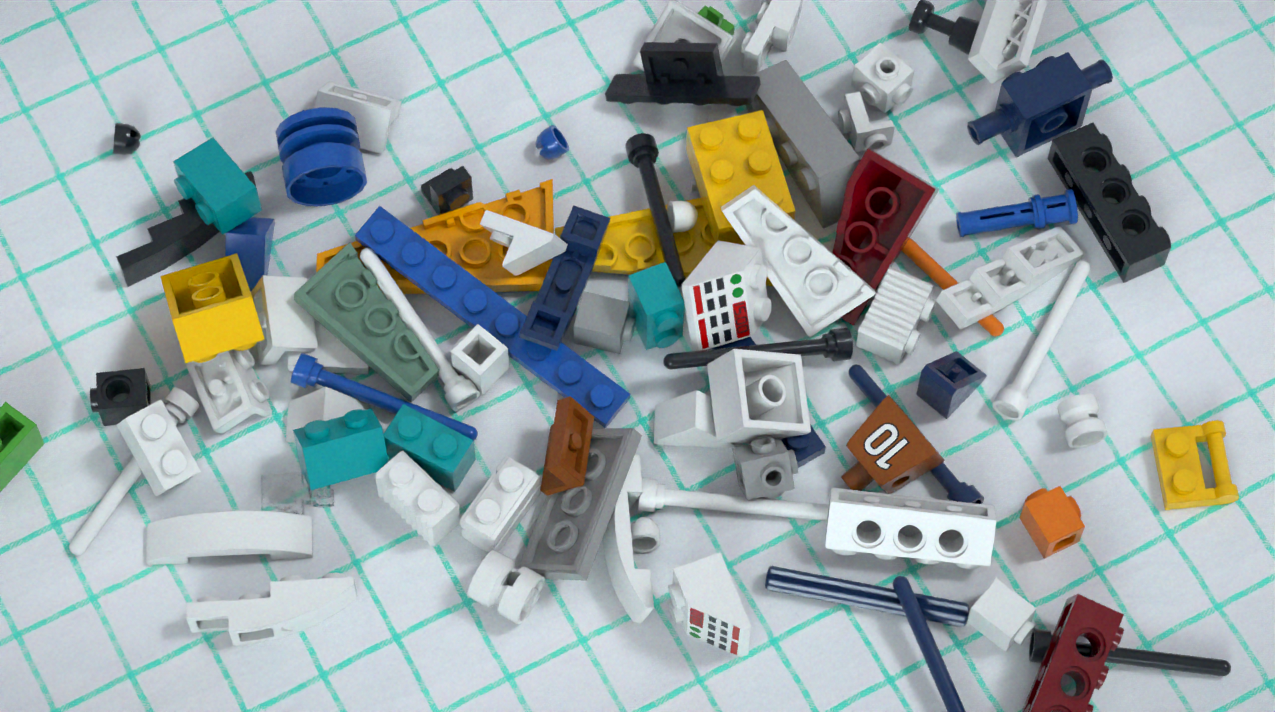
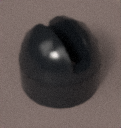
M115 123L113 154H132L139 148L141 135L134 126Z

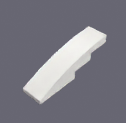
M1058 226L1009 247L1002 258L975 269L968 280L942 290L936 301L961 330L997 312L1043 285L1079 261L1085 253L1063 228Z

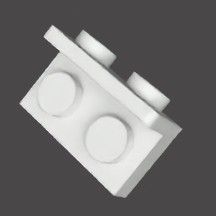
M232 349L217 354L214 359L207 362L197 363L192 361L185 364L214 431L221 434L254 413L263 417L272 413L267 401L269 399V392L255 374L252 367L255 364L254 358L248 349L243 351Z

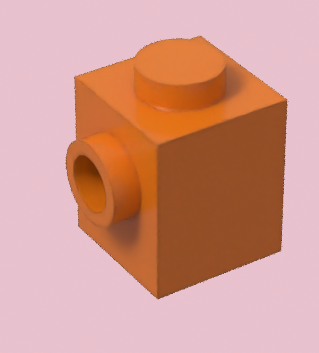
M1061 486L1047 491L1046 488L1039 489L1025 499L1020 520L1044 559L1078 543L1085 528L1080 519L1081 511L1077 502L1072 496L1067 497Z

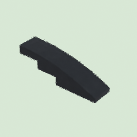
M252 172L244 173L256 187ZM183 198L178 201L181 215L147 228L151 240L150 243L116 256L127 287L165 270L200 248L220 232L213 223L209 225L204 223L195 208L196 203L192 198L187 200Z

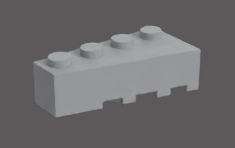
M787 60L750 75L760 77L761 85L753 102L746 105L748 112L752 113L763 110L775 149L822 228L824 229L837 223L841 216L847 182L859 164L860 157Z

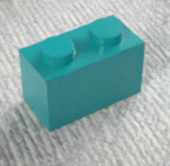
M214 137L173 161L178 176L174 179V183L178 191L186 200L192 198L196 203L195 208L206 225L213 223L222 235L262 211L255 185Z
M666 262L628 275L630 317L636 318L635 327L645 349L649 350L654 347L666 348L676 343L679 338L683 337L684 300Z
M405 404L401 406L383 434L389 458L392 459L399 452L404 451L436 483L456 492L476 460L474 440Z
M372 408L352 410L342 417L327 421L315 420L307 423L304 427L293 430L301 472L310 490L376 473L388 463L383 429Z

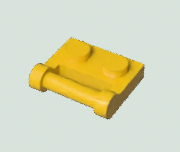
M1214 420L1202 425L1153 429L1151 441L1165 510L1230 504L1239 499L1237 485L1232 484L1223 441V438L1226 436L1223 421ZM1198 442H1207L1216 483L1215 488L1205 489L1197 448Z

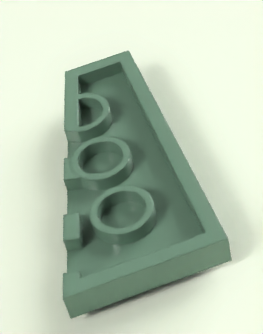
M350 242L294 293V301L408 401H414L439 376L438 367L411 329L408 330L399 317V311L391 300H387L378 287L377 280L368 268L366 269L359 260L357 252Z

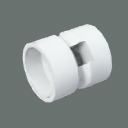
M491 550L477 568L467 594L469 598L487 608L497 605L498 614L516 624H521L528 617L539 599L544 587L545 577L525 566L516 569L513 559L496 550Z

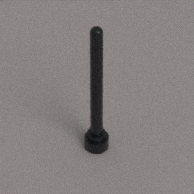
M636 134L630 137L625 144L628 160L635 167L639 168L664 262H666L677 287L680 288L686 279L654 166L659 154L655 138L650 134Z
M848 328L831 329L828 334H823L820 339L670 353L664 357L663 364L670 370L707 366L708 363L732 349L799 354L801 356L823 354L825 358H831L832 361L850 360L853 354V342Z
M1033 629L1029 645L1030 662H1042L1052 638L1051 630ZM1076 642L1078 652L1084 657H1089L1092 650L1091 644ZM1117 647L1115 651L1110 650L1105 661L1107 663L1215 676H1227L1231 671L1230 663L1222 659Z

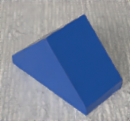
M251 217L226 233L225 257L238 254L250 291L254 289L262 275H268L275 226L274 219Z

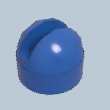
M554 125L549 126L537 136L536 148H543L539 154L546 159L558 158L569 151L565 137Z

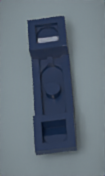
M573 205L560 236V239L568 244L565 252L553 257L538 296L533 301L525 319L519 338L556 351L558 350L580 303L611 218Z

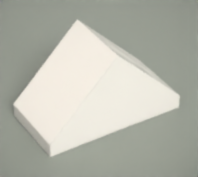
M328 387L289 402L286 442H295L293 430L304 427L309 422L315 420L327 421L342 417L352 410L370 409V405Z
M695 390L655 405L653 445L734 448V443L717 442L711 396Z

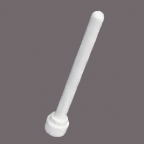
M364 248L360 252V259L366 268L371 271L388 300L392 301L399 311V317L408 330L411 329L438 367L439 376L445 383L443 389L446 394L444 398L452 410L459 411L473 403L480 395L474 383L470 379L466 380L463 375L459 376L377 254L370 248Z
M1081 260L1075 264L1013 384L1002 388L995 398L993 408L1001 416L1014 421L1022 419L1029 405L1027 390L1090 272V264L1087 261Z
M173 387L164 399L165 407L175 425L177 423L182 424L185 419L190 420L200 407L199 403L192 396L176 387ZM134 456L71 541L69 549L72 554L81 555L84 553L142 473Z
M642 478L643 493L639 497L638 511L655 512V508L663 509V505L827 521L829 508L827 504L765 498L747 500L745 496L665 489V484H657L658 480Z

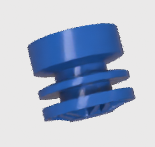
M325 107L308 109L289 116L279 124L275 133L280 160L283 163L282 172L285 189L290 200L304 206H328L349 200L363 191L367 184L362 153L359 151L360 142L356 120L348 111Z

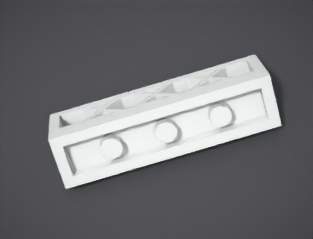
M1048 0L986 1L968 60L992 84L1027 68Z

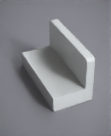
M328 82L317 91L314 108H338L348 111L356 120L360 148L382 153L386 148L390 123L399 116L402 101Z
M262 275L252 290L251 295L265 340L257 342L260 365H275L285 351L313 352L317 348L314 317L294 301V293L308 281L307 278Z

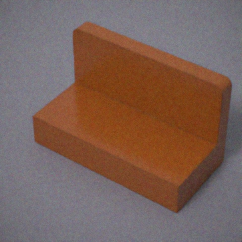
M571 396L557 400L554 424L550 427L540 488L541 492L547 496L583 486L585 482L594 416Z

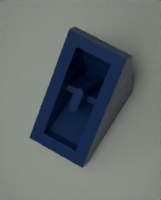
M955 351L924 366L921 371L916 395L945 419H948L984 381L987 375L959 352Z

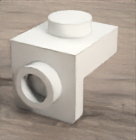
M860 91L845 94L843 110L838 111V118L842 132H848L854 151L860 152L869 148L876 152L891 145L894 134L893 121L888 120L870 124Z

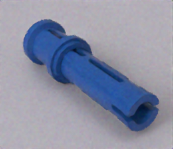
M1072 189L1065 190L1064 194L1043 198L1039 194L1032 195L1028 202L962 213L956 212V223L960 237L1032 225L1033 228L1039 230L1044 229L1046 224L1069 221L1070 224L1078 222L1077 204Z

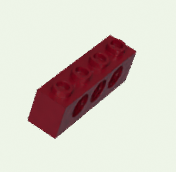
M1080 594L1068 598L1022 712H1093V705L1089 704L1094 689L1099 690L1107 677L1109 667L1104 664L1109 651H1115L1122 639L1124 628L1120 627V623L1124 614ZM1079 636L1085 637L1091 644L1092 650L1089 657L1082 656L1076 648V641ZM1064 674L1071 676L1076 683V692L1073 696L1067 695L1061 688V678Z

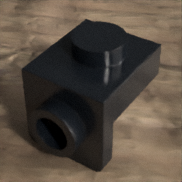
M464 166L456 170L449 168L422 184L421 192L436 213L440 215L456 210L473 200L472 177Z

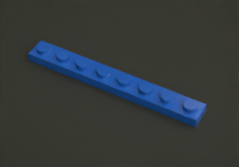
M381 206L376 209L355 234L357 242L365 248L372 249L381 260L471 328L479 324L508 348V355L564 398L571 396L593 415L594 420L604 428H607L630 399L629 392L565 344L561 343L556 351L519 338L520 331L527 317L525 314Z

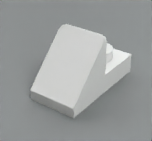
M485 210L480 222L481 226L492 233L490 236L491 240L509 247L502 266L513 275L522 274L565 252L568 245L553 233Z

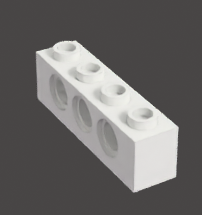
M831 488L825 548L833 549L835 553L841 555H854L857 552L873 553L875 557L884 560H894L900 556L914 558L917 562L923 564H937L939 561L954 562L957 566L966 569H977L980 565L990 566L997 521L995 506ZM871 520L876 522L879 527L874 531L866 532L861 530L858 525L863 521ZM906 525H914L920 529V532L914 536H905L899 530ZM946 530H956L961 533V536L954 541L944 540L940 535Z

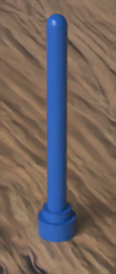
M301 353L294 367L290 382L303 388H307L309 385L315 388L318 384L394 414H397L401 406L405 404L472 440H476L478 432L473 426L323 369L324 365L317 363L318 358L305 353Z

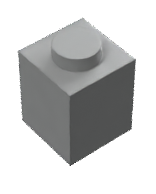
M584 291L573 325L574 343L620 354L624 340L631 341L635 328L636 318L630 317V302Z

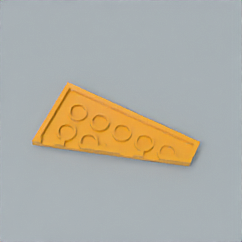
M553 179L539 183L540 187L521 193L520 190L506 193L505 198L483 204L478 202L424 219L422 224L410 229L494 292L540 291L553 258L522 274L513 275L502 266L509 247L491 240L490 236L492 233L481 226L480 222L485 210L554 234ZM357 241L352 242L351 244L357 252V257L362 262L360 252L365 247ZM346 245L317 253L316 273ZM381 260L403 294H426Z

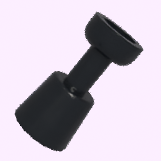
M920 0L911 17L909 30L921 34L927 28L943 33L949 36V45L969 55L980 21L962 16L958 17L956 22L934 14L935 8L930 1Z

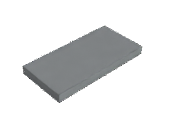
M634 428L592 429L584 485L546 497L519 568L525 566L544 576L545 579L587 581L642 435Z

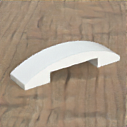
M635 454L603 536L605 561L613 588L623 608L634 623H642L654 609L651 569H635L629 508L633 506L643 493L639 454Z
M217 511L176 516L147 524L148 565L189 563V557L270 554L272 560L313 558L312 516L274 511Z

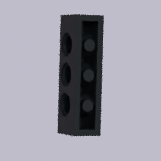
M1094 122L1053 139L1047 159L1066 190H1073L1077 208L1123 283L1165 265L1171 249L1170 237L1163 227H1158L1151 216V208L1147 199L1143 195L1139 196L1133 187L1132 178L1127 167L1124 164L1118 163L1113 154L1109 138L1104 133L1100 134ZM1086 167H1094L1100 172H1091ZM1104 198H1113L1119 203H1109ZM1124 229H1132L1139 235H1130Z

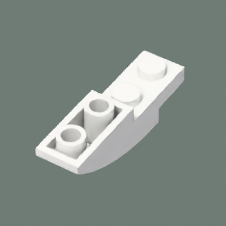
M761 0L762 6L756 19L758 26L754 33L748 32L740 48V53L744 54L743 70L752 74L759 72L772 46L787 51L796 31L803 0Z
M328 573L319 579H305L297 575L285 576L280 581L270 582V597L267 598L259 594H245L235 600H222L219 597L206 596L199 598L197 602H187L186 619L191 633L229 630L233 646L259 643L285 637L323 622L357 599V589L354 576L347 577L342 573Z

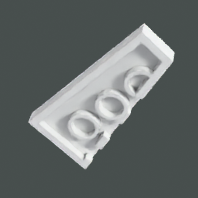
M755 185L721 206L723 214L744 244L761 248L763 265L767 269V277L809 338L876 294L870 285Z

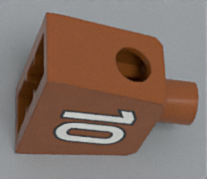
M888 395L847 442V448L856 457L858 462L846 471L841 478L851 490L862 491L875 480L887 494H891L939 466L945 460L900 406Z

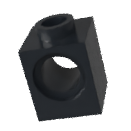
M145 368L96 373L97 388H90V403L92 412H99L104 426L117 425L128 416L151 405V388ZM117 394H129L123 401H111Z

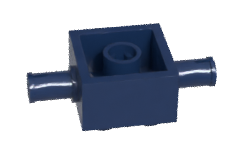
M1069 52L1056 58L1049 56L1029 71L1024 73L1015 72L1009 75L1001 83L995 111L968 122V133L976 145H980L984 141L1001 134L1017 158L1081 127L1092 90L1112 82L1111 69L1103 59L1081 70Z

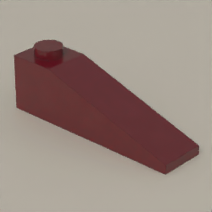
M868 148L847 182L832 253L876 292L889 267H892L923 218L939 188ZM871 298L840 318L854 326Z

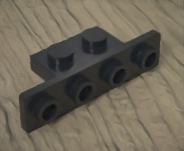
M644 42L640 49V55L645 74H616L605 92L607 102H621L623 104L642 102L660 105L690 103L698 106L706 104L742 106L753 102L761 82L758 76H724L717 43Z

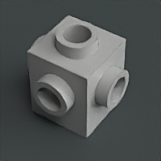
M760 437L754 439L749 445L732 448L738 485L747 500L759 497L773 499L781 496L784 491L795 489L792 474L798 473L796 456L793 450L786 449L780 438Z

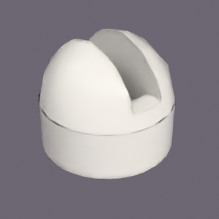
M682 200L669 201L667 213L672 232L691 230L698 217L695 206L690 202Z
M640 517L630 524L633 551L646 553L654 551L660 546V531L658 525L651 518Z

